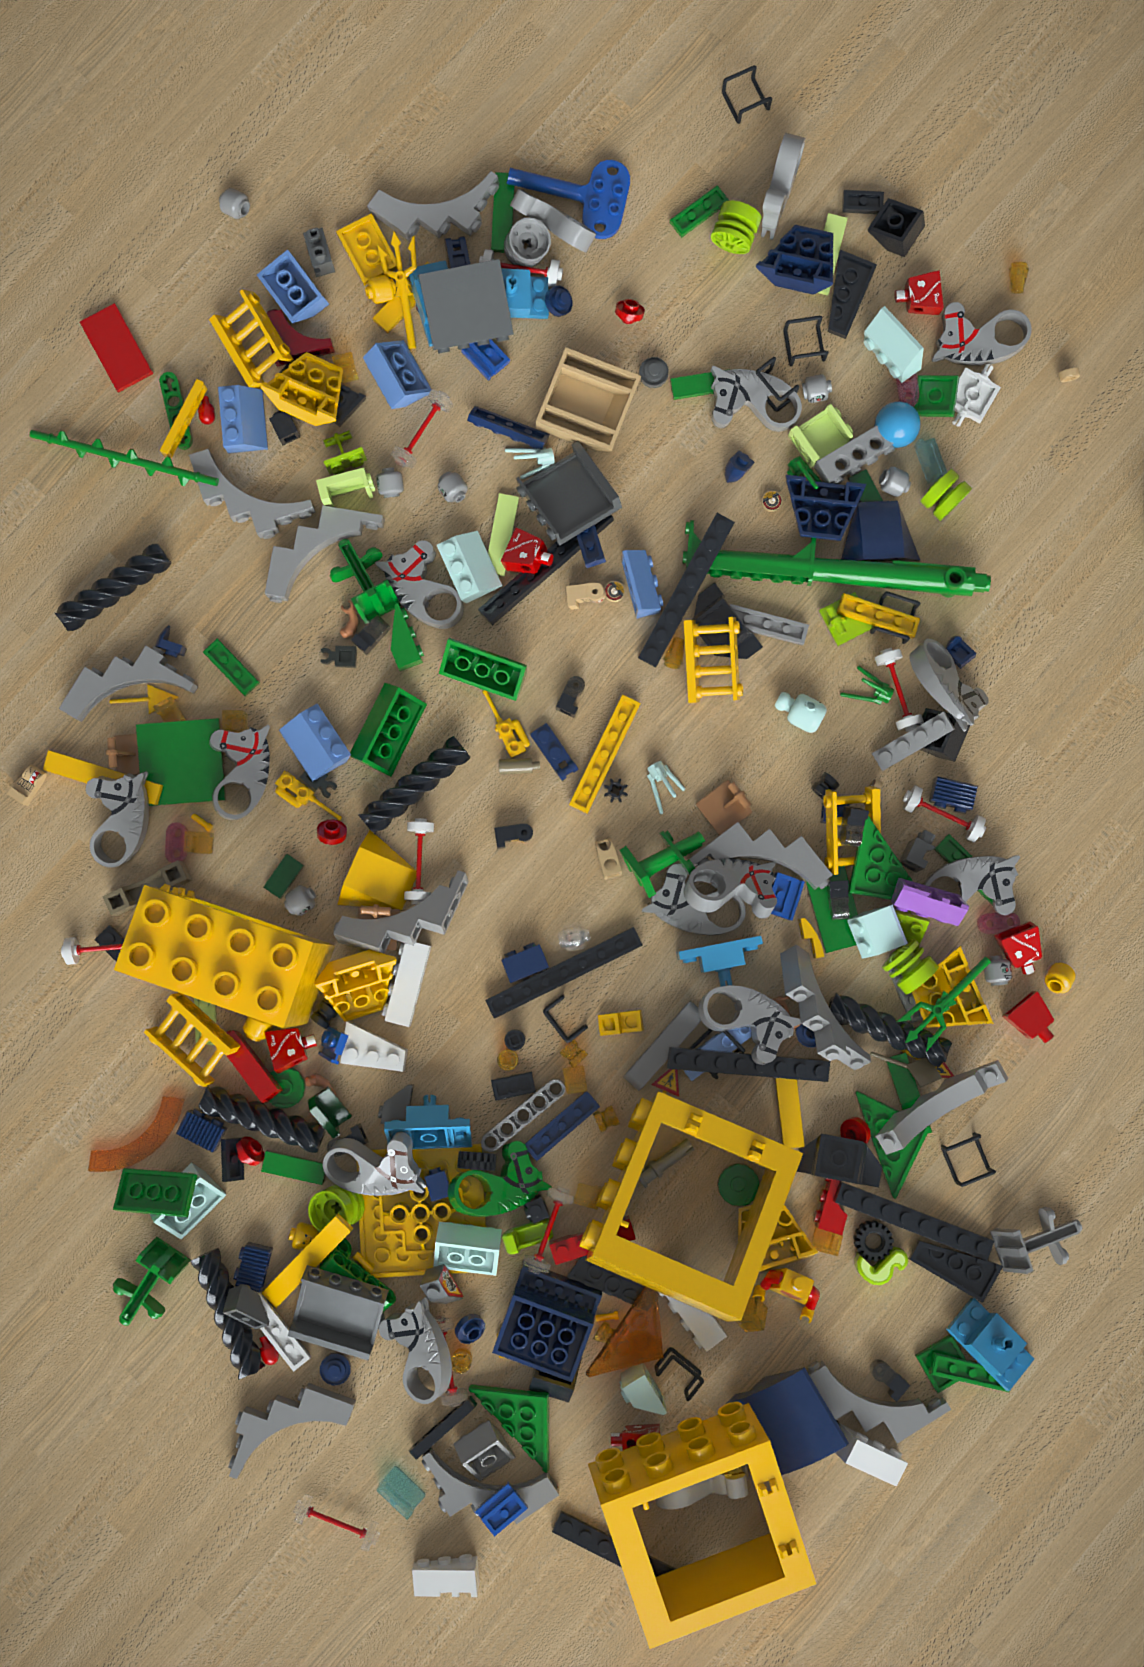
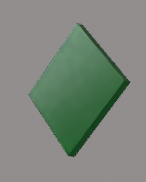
M219 718L136 724L139 772L144 773L147 771L148 776L146 780L163 785L158 805L212 801L215 788L224 779L222 751L213 750L209 744L212 734L217 730H221ZM225 785L218 792V801L226 800Z

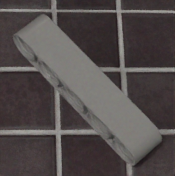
M689 1001L627 1071L623 1078L640 1091L668 1059L669 1047H679L701 1022L698 1007Z
M558 1078L550 1080L492 1127L482 1137L481 1145L483 1149L488 1152L497 1150L557 1101L565 1092L564 1082ZM559 1083L562 1087L561 1092L558 1094L552 1093L550 1085ZM537 1096L544 1097L545 1105L537 1107L534 1104V1098ZM519 1110H527L529 1118L527 1120H520L517 1114ZM510 1123L513 1126V1131L509 1134L504 1133L501 1129L502 1124ZM486 1137H495L497 1144L493 1147L487 1146L485 1143Z

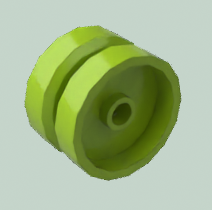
M952 468L943 477H940L920 500L926 508H931L938 501L940 502L933 511V515L939 521L943 520L972 490V487L966 481L961 482L955 488L952 487L959 479V475Z

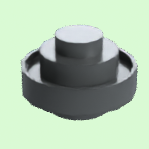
M651 357L642 362L639 368V375L641 376V382L645 386L658 388L666 383L669 369L662 359Z

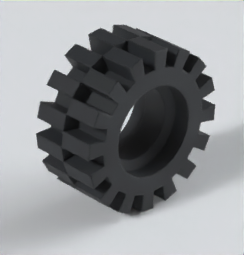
M459 1151L457 1168L495 1171L497 1154Z
M865 1221V1224H860V1228L855 1230L856 1235L853 1236L855 1240L854 1246L858 1253L870 1261L885 1259L884 1256H888L890 1249H893L892 1243H894V1239L892 1238V1233L885 1225L877 1221ZM870 1233H877L881 1237V1244L875 1249H871L866 1245V1237Z

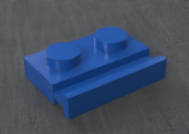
M489 339L490 344L478 346L477 342L469 343L470 348L461 349V352L488 381L510 363L507 355L491 339Z
M775 872L776 879L772 884V889L777 898V904L771 914L793 921L805 881Z
M329 1026L322 1034L321 1046H323L322 1052L319 1051L318 1054L331 1063L339 1064L337 1060L338 1055L342 1056L349 1035Z
M507 1482L477 1507L475 1513L479 1515L482 1522L495 1537L526 1511L528 1505L516 1490L512 1488L510 1483Z

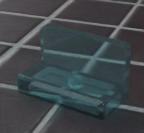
M923 438L919 439L914 448L929 484L943 477L947 470L935 438L926 441Z
M397 1466L393 1467L376 1489L407 1520L426 1495Z

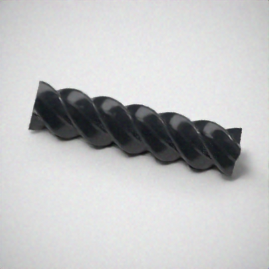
M151 544L144 549L142 555H135L129 558L125 567L114 568L109 573L108 578L98 579L93 583L91 589L82 590L77 593L74 601L63 602L58 607L55 615L67 631L77 630L85 624L86 620L99 616L104 608L115 605L120 597L133 593L138 585L148 583L154 574L166 571L172 562L159 544Z
M454 736L450 737L442 748L430 753L427 761L418 763L412 769L411 774L401 777L396 782L394 788L385 790L381 794L379 801L369 803L365 807L363 814H358V816L371 832L376 835L377 831L386 829L393 818L403 815L409 805L420 801L424 792L431 791L437 787L440 779L449 777L455 771L457 765L466 763L470 759V755Z
M837 992L831 997L828 1007L840 1025H850L855 1032L860 1034L869 1033L875 1041H888L896 1050L907 1049L915 1058L927 1057L928 1061L935 1067H940L943 1062H946L952 1045L950 1040L938 1037L926 1052L927 1038L933 1036L930 1031L922 1029L917 1034V1039L905 1043L909 1031L916 1029L911 1023L907 1021L896 1022L897 1020L892 1015L886 1012H877L872 1006L862 1003L858 1004L853 998L838 995Z
M207 1086L199 1103V1108L209 1116L221 1117L231 1124H241L244 1128L250 1131H260L269 1138H280L288 1145H299L303 1150L311 1153H318L326 1133L320 1123L312 1122L307 1124L303 1117L298 1115L287 1116L279 1108L268 1110L264 1103L260 1101L248 1102L245 1096L241 1094L229 1095L222 1087L209 1088Z
M219 1248L199 1255L190 1262L199 1271L198 1282L207 1291L206 1302L215 1311V1324L223 1330V1344L231 1350L230 1361L239 1370L238 1380L246 1376L256 1374L266 1365L261 1361L260 1349L253 1341L251 1327L223 1313L229 1289L234 1288V1286L229 1282V1272L221 1262Z

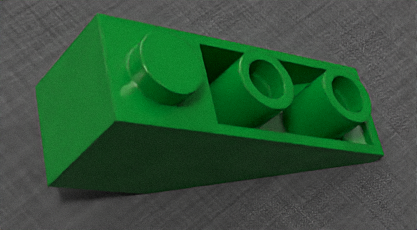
M397 603L395 604L391 652L401 672L423 663L421 657L424 654L420 644L415 645L413 638H416L413 627H408L406 623L409 617L405 608H400Z

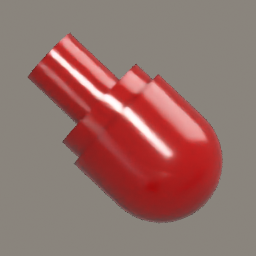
M208 396L203 397L198 408L199 419L205 425H210L215 421V409L210 404Z
M262 1336L259 1338L262 1344L260 1348L262 1360L267 1365H274L279 1359V1353L268 1338Z

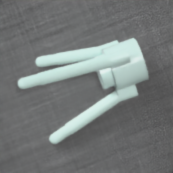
M544 447L543 450L535 448L505 449V452L531 453L515 455L514 459L536 458L538 465L542 464V466L521 475L520 479L532 476L550 467L549 465L554 464L552 448L546 449Z
M658 761L647 768L650 773L647 777L651 783L659 813L663 814L655 779L657 782L662 780L674 798L676 793L668 782L667 775L682 791H685V787L672 774L667 765H664L662 761Z

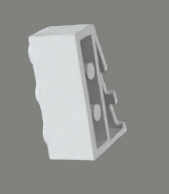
M346 1021L345 1034L349 1036L340 1063L405 1071L408 1049L378 1036L351 1021Z
M839 1423V1427L849 1444L835 1453L846 1464L897 1486L908 1464L901 1458L902 1453L894 1448L889 1450L882 1443L876 1440L872 1441L865 1435Z
M464 1554L459 1556V1558L453 1559L449 1556H444L434 1561L420 1559L413 1564L414 1596L440 1597L441 1593L452 1592V1597H459V1593H471V1597L478 1596L480 1581L477 1556Z

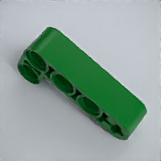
M344 1238L322 1260L319 1268L388 1289L384 1313L396 1302L394 1292L349 1258L352 1247L349 1241Z

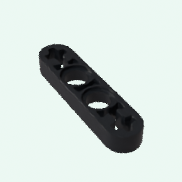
M471 1395L468 1396L409 1449V1453L415 1460L418 1459L467 1416L478 1403Z

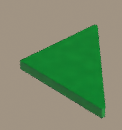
M868 816V819H865L864 826H861L848 892L892 900L898 878L912 882L913 880Z
M857 1090L856 1096L866 1124L870 1129L873 1144L892 1197L896 1199L931 1126H927L916 1135L904 1149L886 1155L876 1135L892 1115L900 1111Z
M471 1384L469 1386L470 1393L475 1394L481 1401L482 1406L499 1420L506 1432L512 1438L514 1437L522 1445L521 1448L532 1460L535 1459L542 1467V1471L548 1473L549 1393Z

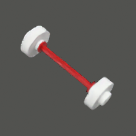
M485 249L484 255L480 256L479 263L496 260L494 259V250ZM552 259L550 267H546V269L500 263L501 268L530 270L531 273L544 274L548 278L549 287L557 286L558 281L562 280L563 268H560V260Z
M888 648L880 651L881 655L876 656L875 661L877 666L886 665V668L889 667L904 712V715H902L903 719L897 721L896 726L898 731L905 729L906 732L915 729L917 725L924 723L921 714L913 716L912 713H909L895 671V661L903 658L901 650Z
M914 785L911 791L907 790L903 798L905 802L904 810L912 813L916 806H923L966 827V839L973 843L978 837L981 838L986 830V826H984L986 818L977 815L973 821L966 822L924 802L921 797L922 788Z
M415 818V822H407V831L415 832L418 840L416 887H413V891H404V900H411V904L415 905L431 894V892H423V887H421L423 836H425L426 832H434V823H429L427 819Z
M69 937L64 939L61 954L67 965L77 964L82 952L121 949L123 944L81 947L76 937Z

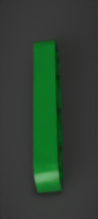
M165 372L160 376L159 382L171 429L174 418L178 416L184 404V399L177 376L172 372ZM169 378H171L173 381L171 382V385L174 391H170V388L166 384ZM175 396L178 397L179 403L176 406H170L169 399ZM190 424L184 434L188 439H185L184 444L180 442L179 449H189L193 444Z

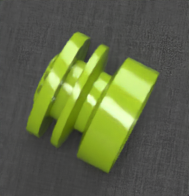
M731 200L724 202L718 215L719 221L715 223L711 233L712 242L730 253H748L754 241V234L757 233L762 219L761 214L752 206L740 201Z
M916 939L896 949L882 966L885 972L894 967L889 974L891 978L901 974L897 985L905 995L920 987L939 968V965L931 956L923 959L919 958L923 954L924 948L921 947L915 950L919 945Z
M335 1184L316 1193L311 1198L308 1206L310 1221L317 1231L321 1232L339 1213L350 1225H353L363 1216L365 1210L362 1194L350 1192Z

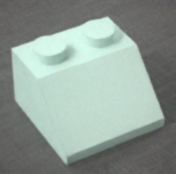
M893 905L865 911L847 920L862 959L908 944Z

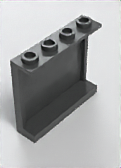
M500 259L418 275L433 344L432 348L433 350H438V354L450 352L449 347L458 346V350L470 348L469 343L477 342L478 346L490 344L489 339L497 338V341L501 342L510 340L509 336L514 335Z
M579 441L572 444L573 453L525 482H522L519 477L516 478L519 485L516 487L518 493L522 498L526 497L528 500L526 503L531 512L536 511L538 522L541 526L545 525L547 527L546 532L551 540L555 539L559 546L622 508L618 494Z
M307 1265L301 1278V1289L288 1336L369 1360L389 1290Z

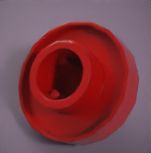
M633 299L618 301L615 308L616 315L625 324H633L642 320L645 312L644 307Z
M327 819L317 826V838L324 844L337 845L342 843L347 837V826L339 820Z
M851 1117L841 1124L840 1135L842 1138L863 1141L865 1144L869 1142L871 1137L870 1129L861 1118Z
M245 1136L237 1142L236 1148L241 1162L257 1166L264 1160L263 1147L257 1140Z

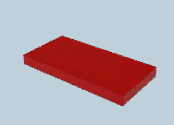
M115 303L79 322L118 393L153 375L149 364Z

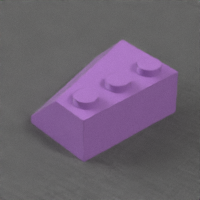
M898 878L891 900L897 910L904 912L910 910L916 912L915 914L918 916L931 917L937 921L959 926L969 909V905L959 894Z

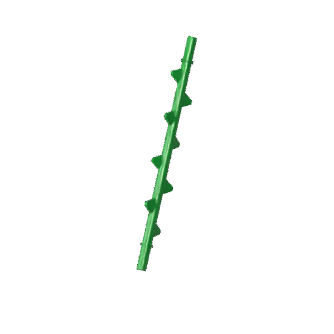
M31 430L29 434L31 438L46 441L48 444L53 443L75 449L80 458H83L86 452L107 457L112 468H116L119 462L122 461L144 467L149 476H153L155 471L178 476L181 486H186L189 480L218 486L219 483L218 478L174 467L170 457H166L162 463L139 458L134 449H129L127 454L104 449L99 438L92 445L68 439L63 430L57 436L53 433L47 434L36 430Z

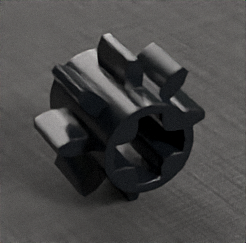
M621 778L618 782L610 779V786L604 785V788L608 790L604 797L609 796L611 798L610 803L614 799H618V802L621 803V797L628 796L624 792L628 785L622 786L620 784ZM613 786L621 789L618 796L615 793H610Z

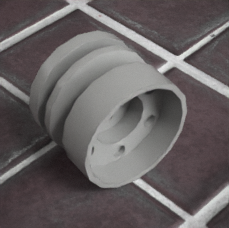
M523 218L517 221L510 229L504 241V252L507 259L513 265L536 266L547 254L551 245V236L548 228L535 218ZM525 242L528 244L527 249L523 248Z

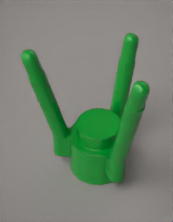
M801 456L794 458L787 464L790 469L787 471L788 475L801 477L805 475L812 486L818 489L815 481H822L810 469L806 461H803Z
M857 666L860 672L877 683L875 684L865 678L861 679L862 682L875 688L873 695L876 698L843 692L840 693V696L874 702L878 705H881L882 702L887 704L894 693V689L861 666Z

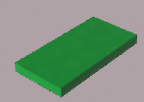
M838 866V875L832 874L829 880L831 882L848 880L845 866ZM805 881L825 953L856 946L857 944L847 921L858 915L853 894L848 892L849 897L838 901L828 899L827 886L822 890L820 887L814 890Z
M123 1168L113 1210L188 1217L198 1175L194 1173Z

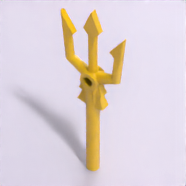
M393 231L391 245L395 249L397 272L388 271L385 259L387 253L378 244L377 247L384 275L396 280L395 288H397L395 296L401 297L408 348L416 349L409 295L413 293L409 288L410 283L408 281V276L417 269L415 235L408 247L411 251L412 266L403 271L399 249L401 241L396 232Z

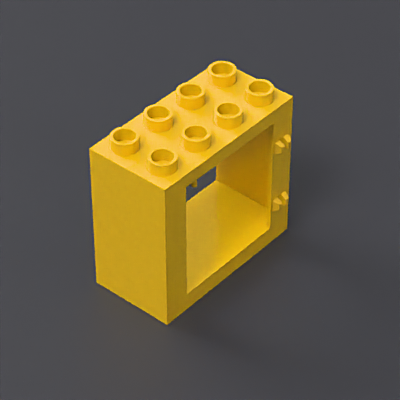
M164 884L161 888L144 885L115 964V971L281 1028L308 1024L320 991L314 982L330 962L335 945L195 898L194 891L189 890L186 895V889L182 887H173L171 891V885Z
M658 1091L651 1101L641 1098L639 1104H636L627 1126L637 1131L634 1140L625 1138L623 1143L621 1142L612 1163L613 1167L621 1170L618 1180L609 1178L604 1183L595 1205L605 1210L602 1220L599 1222L592 1219L588 1223L579 1246L589 1250L585 1260L726 1322L741 1321L803 1153ZM661 1123L766 1167L724 1281L616 1235L620 1225L628 1228L629 1222L622 1219Z
M740 1402L727 1403L719 1408L718 1415L705 1420L699 1417L687 1418L678 1424L676 1431L662 1436L657 1432L645 1434L637 1440L636 1446L620 1451L618 1448L605 1449L597 1454L595 1457L596 1461L588 1463L600 1505L650 1649L816 1584L771 1442L749 1403L742 1405ZM748 1464L770 1533L655 1577L632 1508L643 1504L644 1510H648L650 1508L648 1502ZM769 1481L772 1491H767L764 1482Z

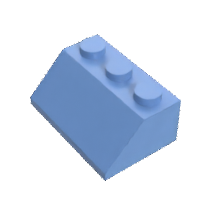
M286 250L257 274L260 281L292 323L314 317L329 305L328 301L289 250Z
M404 340L375 343L364 355L363 359L391 409L407 407L432 393V389Z
M242 385L218 387L223 447L227 453L268 450L263 390Z
M646 550L622 551L621 562L636 619L660 613L663 600L661 594L657 595L655 588L658 587L656 575H652L650 569L653 567L651 556H647Z
M318 704L302 711L279 729L312 782L346 763L351 755Z

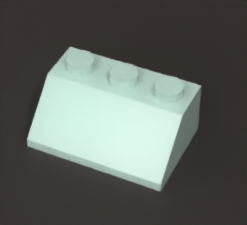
M884 306L864 332V345L869 351L872 350L876 354L878 361L882 365L885 364L893 378H898L903 383L921 370L924 348Z
M478 531L457 535L437 544L460 599L466 604L503 586Z
M192 1162L182 1171L183 1173L198 1175L188 1217L150 1214L155 1224L179 1239L185 1237L226 1196V1193L204 1170Z
M439 1222L435 1242L434 1267L445 1264L448 1270L496 1276L502 1229Z
M642 1360L620 1373L621 1394L626 1403L631 1402L634 1408L661 1415L667 1413L664 1397Z

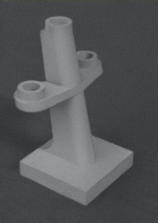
M1043 1207L1038 1211L1042 1232L1022 1238L1020 1230L996 1228L991 1230L990 1233L995 1241L994 1245L1000 1263L1003 1266V1272L1022 1274L1033 1272L1028 1254L1046 1246L1049 1247L1057 1264H1066L1067 1260H1069V1254L1066 1249L1061 1247L1059 1241L1079 1234L1082 1231L1080 1221L1075 1219L1054 1227V1211L1051 1208Z

